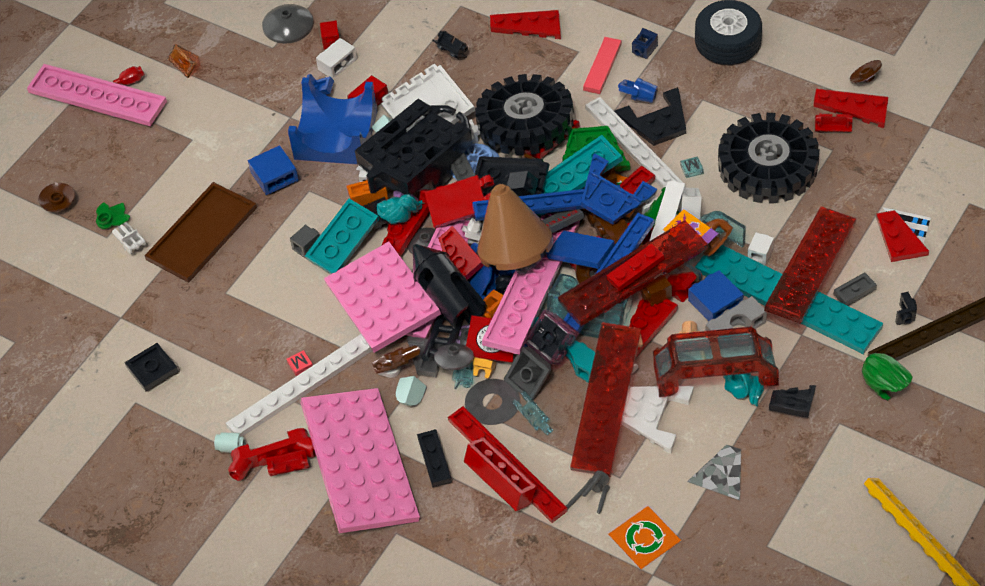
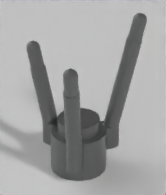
M596 471L585 486L566 505L567 509L582 494L583 497H586L591 490L594 492L602 491L597 513L600 514L606 494L610 489V486L607 485L610 480L609 476L602 471Z

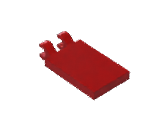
M478 175L424 192L433 227L436 229L474 216L472 202L489 200L490 193L484 197L482 189L495 185L491 175H486L479 179Z

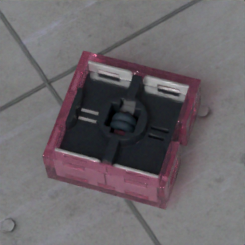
M543 310L528 334L525 343L551 365H559L567 353L566 347L573 344L579 332L552 310Z

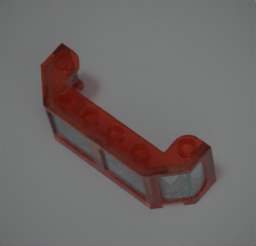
M751 326L672 334L667 338V343L663 347H657L653 351V367L659 397L676 394L679 389L678 380L758 372V379L761 385L767 387L779 386V369L775 364L771 339L762 337Z

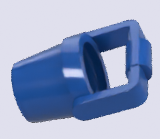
M637 78L636 82L624 79L618 84L619 91L631 94V100L653 103L655 100L658 86L641 78Z

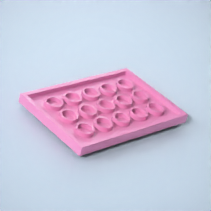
M390 242L385 243L339 269L336 273H332L324 278L325 283L374 353L441 315L436 304L419 283L414 281L413 273Z

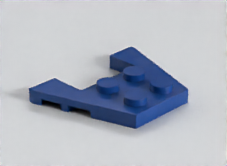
M594 153L581 207L614 224L656 194L657 188L642 181L635 193L631 194L601 177L609 161Z

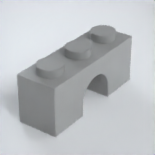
M751 296L747 300H742L732 309L726 310L716 319H711L705 326V336L721 351L735 342L736 330L733 328L734 326L741 325L752 332L766 323L767 311Z

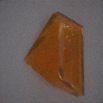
M175 44L167 59L185 77L189 78L199 56Z

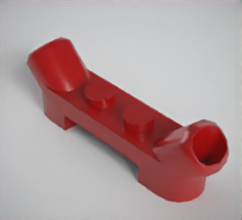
M305 428L287 431V439L250 450L248 444L235 448L231 452L233 462L228 468L229 475L237 481H242L250 469L267 465L266 457L305 449L307 457H315L316 453L308 431Z

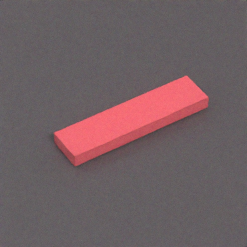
M604 37L584 83L583 91L601 94L622 45V40Z

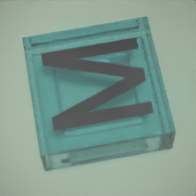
M698 156L680 161V166L686 178L704 174V169Z

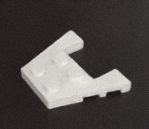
M630 387L619 416V423L639 436L640 434L645 436L652 444H658L664 448V451L671 454L676 441V434L657 430L667 402L674 401L689 405L694 387Z

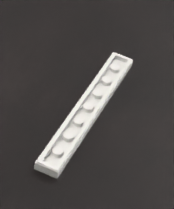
M601 97L585 105V109L601 126H609L617 142L640 166L655 174L654 181L661 188L666 187L668 181L683 183Z

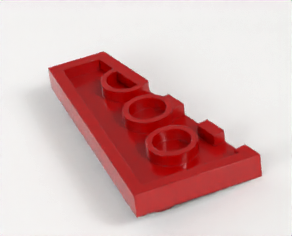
M559 10L490 15L491 32L514 34V32H517L523 36L536 34L541 38L555 36V39L561 40Z
M816 89L813 107L832 113H849L853 117L862 119L864 123L870 124L872 122L878 124V127L884 128L889 97Z
M422 203L421 210L417 213L412 212L407 222L396 225L389 224L387 228L388 234L384 238L382 245L390 242L401 257L429 213L428 204Z
M642 298L627 329H639L643 345L642 347H619L617 353H626L628 355L627 358H631L634 361L678 310V304L665 299L663 302L654 304L651 307L650 303Z

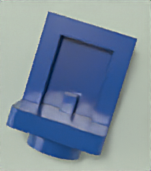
M312 74L307 75L306 78H310L311 83L318 91L325 95L330 94L334 83L331 76L316 80Z

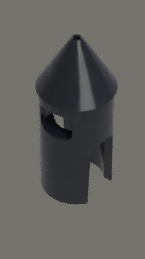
M413 245V279L419 283L436 304L450 325L455 329L456 320L460 314L469 325L471 316L482 317L487 307L486 303L453 263L449 254L426 246Z

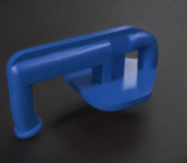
M473 243L471 245V248L476 253L478 244ZM489 264V267L484 265L468 281L480 297L484 299L493 289H496V278L499 276V272L495 265Z

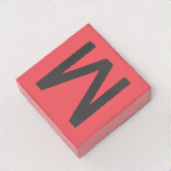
M304 350L286 359L296 376L313 366Z

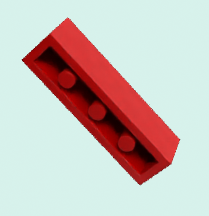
M484 437L467 445L464 463L516 512L532 504L536 486Z

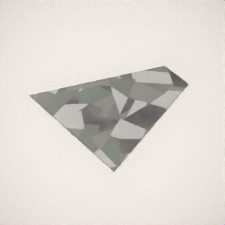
M726 444L687 482L740 500L741 449Z

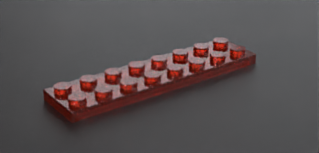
M822 206L819 208L769 297L764 311L799 324L802 323L856 223V218Z
M684 220L558 296V300L574 320L582 326L707 250L708 243ZM650 244H653L664 254L665 260L620 292L607 280L606 275Z
M603 322L601 324L570 469L573 471L590 474L602 471L611 477L641 328Z

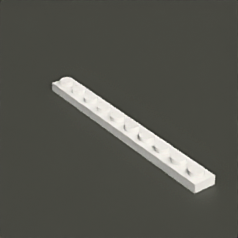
M360 334L226 422L227 428L231 433H241L242 437L372 352V349Z

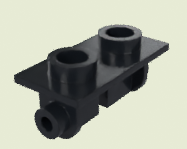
M440 31L438 33V40L432 39L433 42L438 44L437 47L439 49L448 50L452 57L457 59L460 57L467 58L464 54L468 50L467 44L458 38L454 39V36L447 31Z

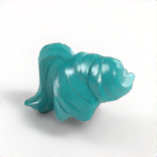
M409 194L387 199V201L379 202L377 204V213L391 224L404 223L410 219L412 212L417 213L421 210L423 201H417Z
M731 364L727 365L723 369V378L726 380L725 390L731 392L737 399H743L748 395L750 403L757 407L758 399L764 390L762 378L752 376L744 368Z

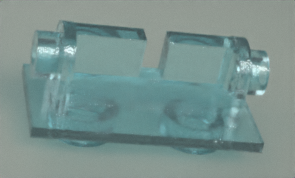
M472 363L465 368L454 370L452 380L455 381L454 389H457L459 384L465 388L471 387L473 384V371H470L473 369Z

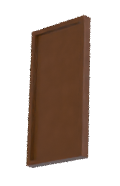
M212 182L144 255L145 260L189 283L257 209L256 203Z

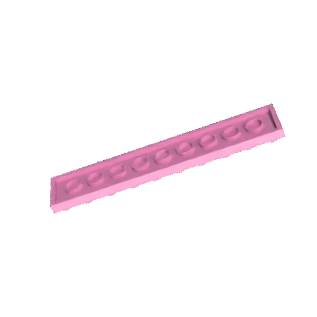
M546 213L540 219L544 220L556 213ZM580 220L552 233L554 242L563 230L576 233ZM546 254L535 268L528 270L525 274L521 275L515 270L482 339L483 346L520 355L562 261L548 259Z

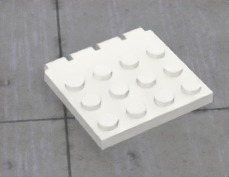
M435 64L424 70L426 75H423L421 72L409 80L410 85L405 82L396 88L395 92L397 94L394 95L393 92H390L381 98L383 108L392 119L417 99L422 100L428 105H448L455 108L456 113L454 115L444 112L438 114L453 124L460 121L456 118L458 112L468 116L475 111L474 105L442 66L439 65L437 67ZM421 116L419 119H417L406 130L409 131L413 126L420 122L424 118V116Z

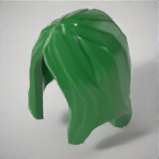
M881 353L870 354L862 367V375L866 384L882 399L887 401L891 397L883 390L891 392L902 391L910 385L913 378L910 371L898 361Z

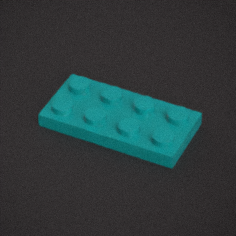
M348 198L306 253L305 258L329 274L336 273L345 266L379 221V216Z

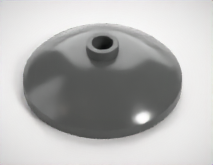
M284 4L275 7L266 14L262 22L264 34L270 40L287 44L305 38L311 32L314 21L311 12L305 7L296 4Z

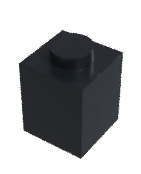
M529 171L510 173L507 186L517 196L535 195L538 179Z

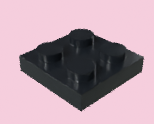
M158 343L124 362L126 368L145 392L178 372L177 366Z

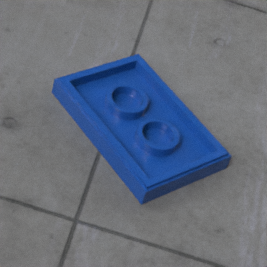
M563 230L554 242L551 250L546 254L548 259L598 269L615 246V242L610 239Z

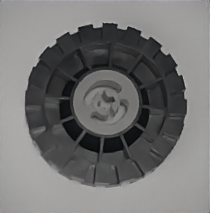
M527 74L518 75V81L516 82L512 76L504 78V85L498 81L491 85V90L486 88L481 94L482 98H478L476 102L475 115L481 139L485 144L489 143L490 148L494 150L500 148L501 153L510 154L513 148L515 149V155H525V150L528 148L531 155L540 153L539 146H542L547 151L554 148L553 142L560 144L564 141V135L569 136L572 126H574L573 99L571 98L570 91L565 89V85L560 81L555 83V79L548 76L543 81L542 75L533 74L531 80H527Z
M766 112V120H762L761 114L757 113L751 115V122L746 117H743L737 121V126L732 123L727 128V134L723 133L718 148V171L724 183L728 182V188L733 193L739 190V196L746 200L751 194H754L753 202L763 203L764 196H768L769 204L778 203L779 195H781L784 202L792 200L794 193L800 196L806 192V186L810 188L814 183V177L817 176L819 166V144L817 138H813V132L809 127L803 129L804 123L797 119L790 124L791 116L784 114L781 115L779 121H776V113Z

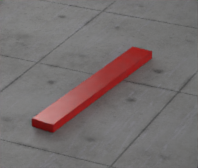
M464 406L448 416V421L470 443L484 437L536 486L532 504L551 523L568 512L567 507Z

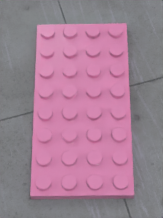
M378 388L301 398L300 403L339 533L419 522L420 516Z

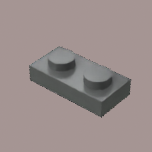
M864 272L835 288L833 294L841 303L848 306L876 290L877 284Z

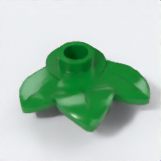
M103 202L96 210V224L101 229L123 225L130 219V215L125 214L124 203L109 207Z

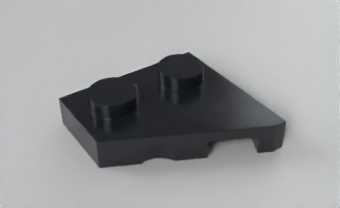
M809 385V389L799 390L798 387L789 388L788 390H773L769 410L809 418L816 385Z

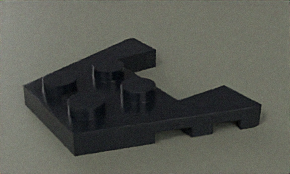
M678 87L663 92V98L668 106L638 118L629 105L614 111L629 127L634 128L638 135L653 146L686 134L685 119Z

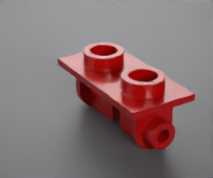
M819 113V115H815V131L852 132L853 115H849V113L836 114V117H832V114Z
M305 449L266 457L268 474L270 476L309 468Z

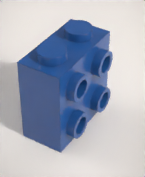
M280 145L247 160L251 174L265 195L298 181L296 168Z
M720 270L709 274L704 280L693 284L688 289V301L708 321L716 319L726 310L737 306L744 297V294Z

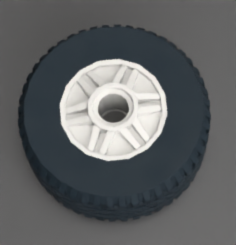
M721 0L711 3L698 14L695 21V44L701 55L709 61L721 65H736L746 62L760 49L762 20L758 12L750 5L737 0Z

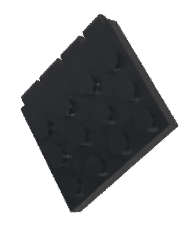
M479 156L475 175H478L479 179L486 175H491V178H493L495 185L483 189L485 197L491 193L496 185L504 184L507 186L510 173L529 171L538 179L536 195L542 194L550 164L544 162L543 159ZM472 216L464 220H471L472 218L475 219V217Z

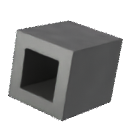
M305 224L290 237L292 250L305 258L306 253L319 238V232Z

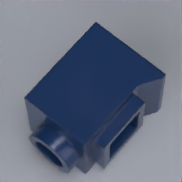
M642 28L641 32L632 42V53L648 59L658 47V34Z

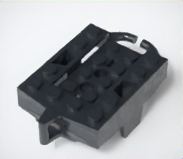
M420 99L415 100L354 150L357 164L368 172L366 177L370 193H375L386 187L393 191L412 195L430 181L435 189L445 184L451 178L452 162L461 156L473 143L467 116L462 112H458L456 118L461 121V124L459 122L453 124L438 114L444 112L454 115L456 113L455 108L448 105H428ZM421 116H424V118L415 126H413L409 131L406 130L417 119H419Z

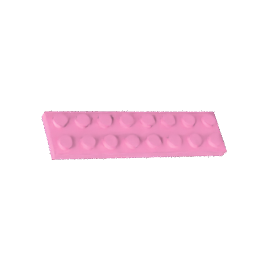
M43 64L27 87L28 93L150 127L167 102L166 97L47 64Z

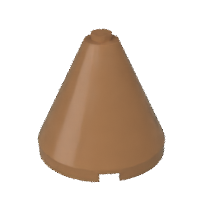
M504 184L496 185L490 193L477 247L482 264L486 267H489V264L496 265L497 270H514L539 261L541 259L540 254L545 250L549 252L553 246L554 240L551 229L509 186Z

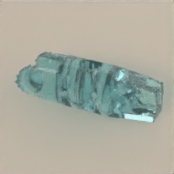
M524 391L521 394L528 403L522 407V404L515 399L512 402L513 405L536 431L541 429L548 436L553 431L547 423L549 420L548 416L538 407L528 393Z

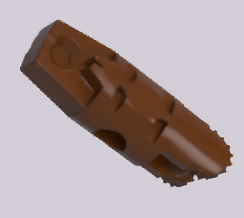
M415 345L405 349L401 347L394 352L384 354V356L374 361L372 365L376 374L392 371L399 366L408 364L409 360L416 356L418 357L421 351Z

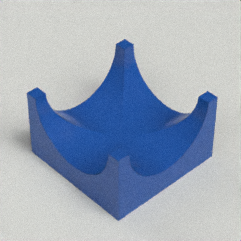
M303 77L301 82L302 112L298 129L297 126H289L288 129L294 160L357 164L354 150L372 136V126L375 124L378 112L373 82H366L363 93L355 98L337 99L321 93L313 86L310 78Z

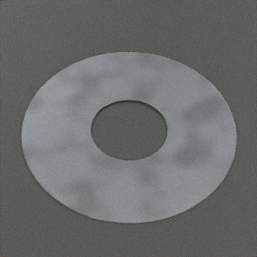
M501 379L480 381L470 388L465 397V408L480 423L486 425L506 422L515 415L520 405L518 391ZM492 393L498 394L502 398L501 406L494 410L485 408L482 403L483 398Z

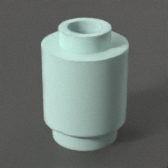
M221 432L215 436V450H220V452L231 453L235 448L245 445V437H242L241 433Z

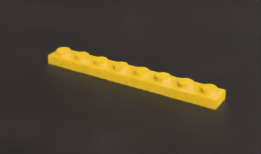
M868 478L865 481L864 485L869 489V494L882 503V508L896 518V523L909 532L910 538L923 547L925 554L934 558L938 563L939 569L948 573L956 586H980L879 478Z

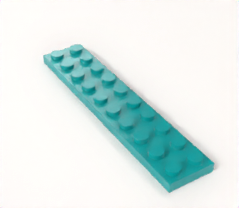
M721 245L711 256H703L695 266V271L701 272L706 277L720 270L744 296L748 298L752 296L758 303L863 355L883 328L882 322L724 245Z

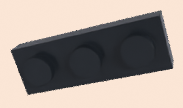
M434 429L417 434L432 488L451 483L450 472L437 430Z

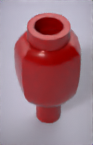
M132 66L122 71L119 78L113 80V83L125 86L132 85L140 81L145 74L141 66Z

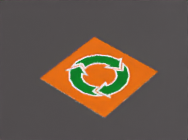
M649 506L608 534L640 569H643L681 541Z

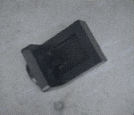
M909 292L901 293L899 303L901 310L897 311L895 320L897 325L909 324L915 321L917 312L915 299L911 298Z

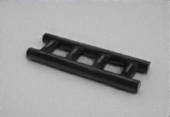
M442 313L437 316L421 357L423 361H428L430 356L434 357V354L438 351V349H433L435 344L449 345L456 342L464 321L461 314L456 320L455 329L449 325H442L444 320L447 321ZM439 332L450 333L449 338L438 337Z

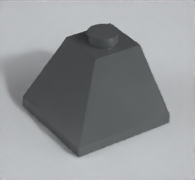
M522 347L520 355L516 356L504 380L529 402H533L551 371L550 361L535 347Z

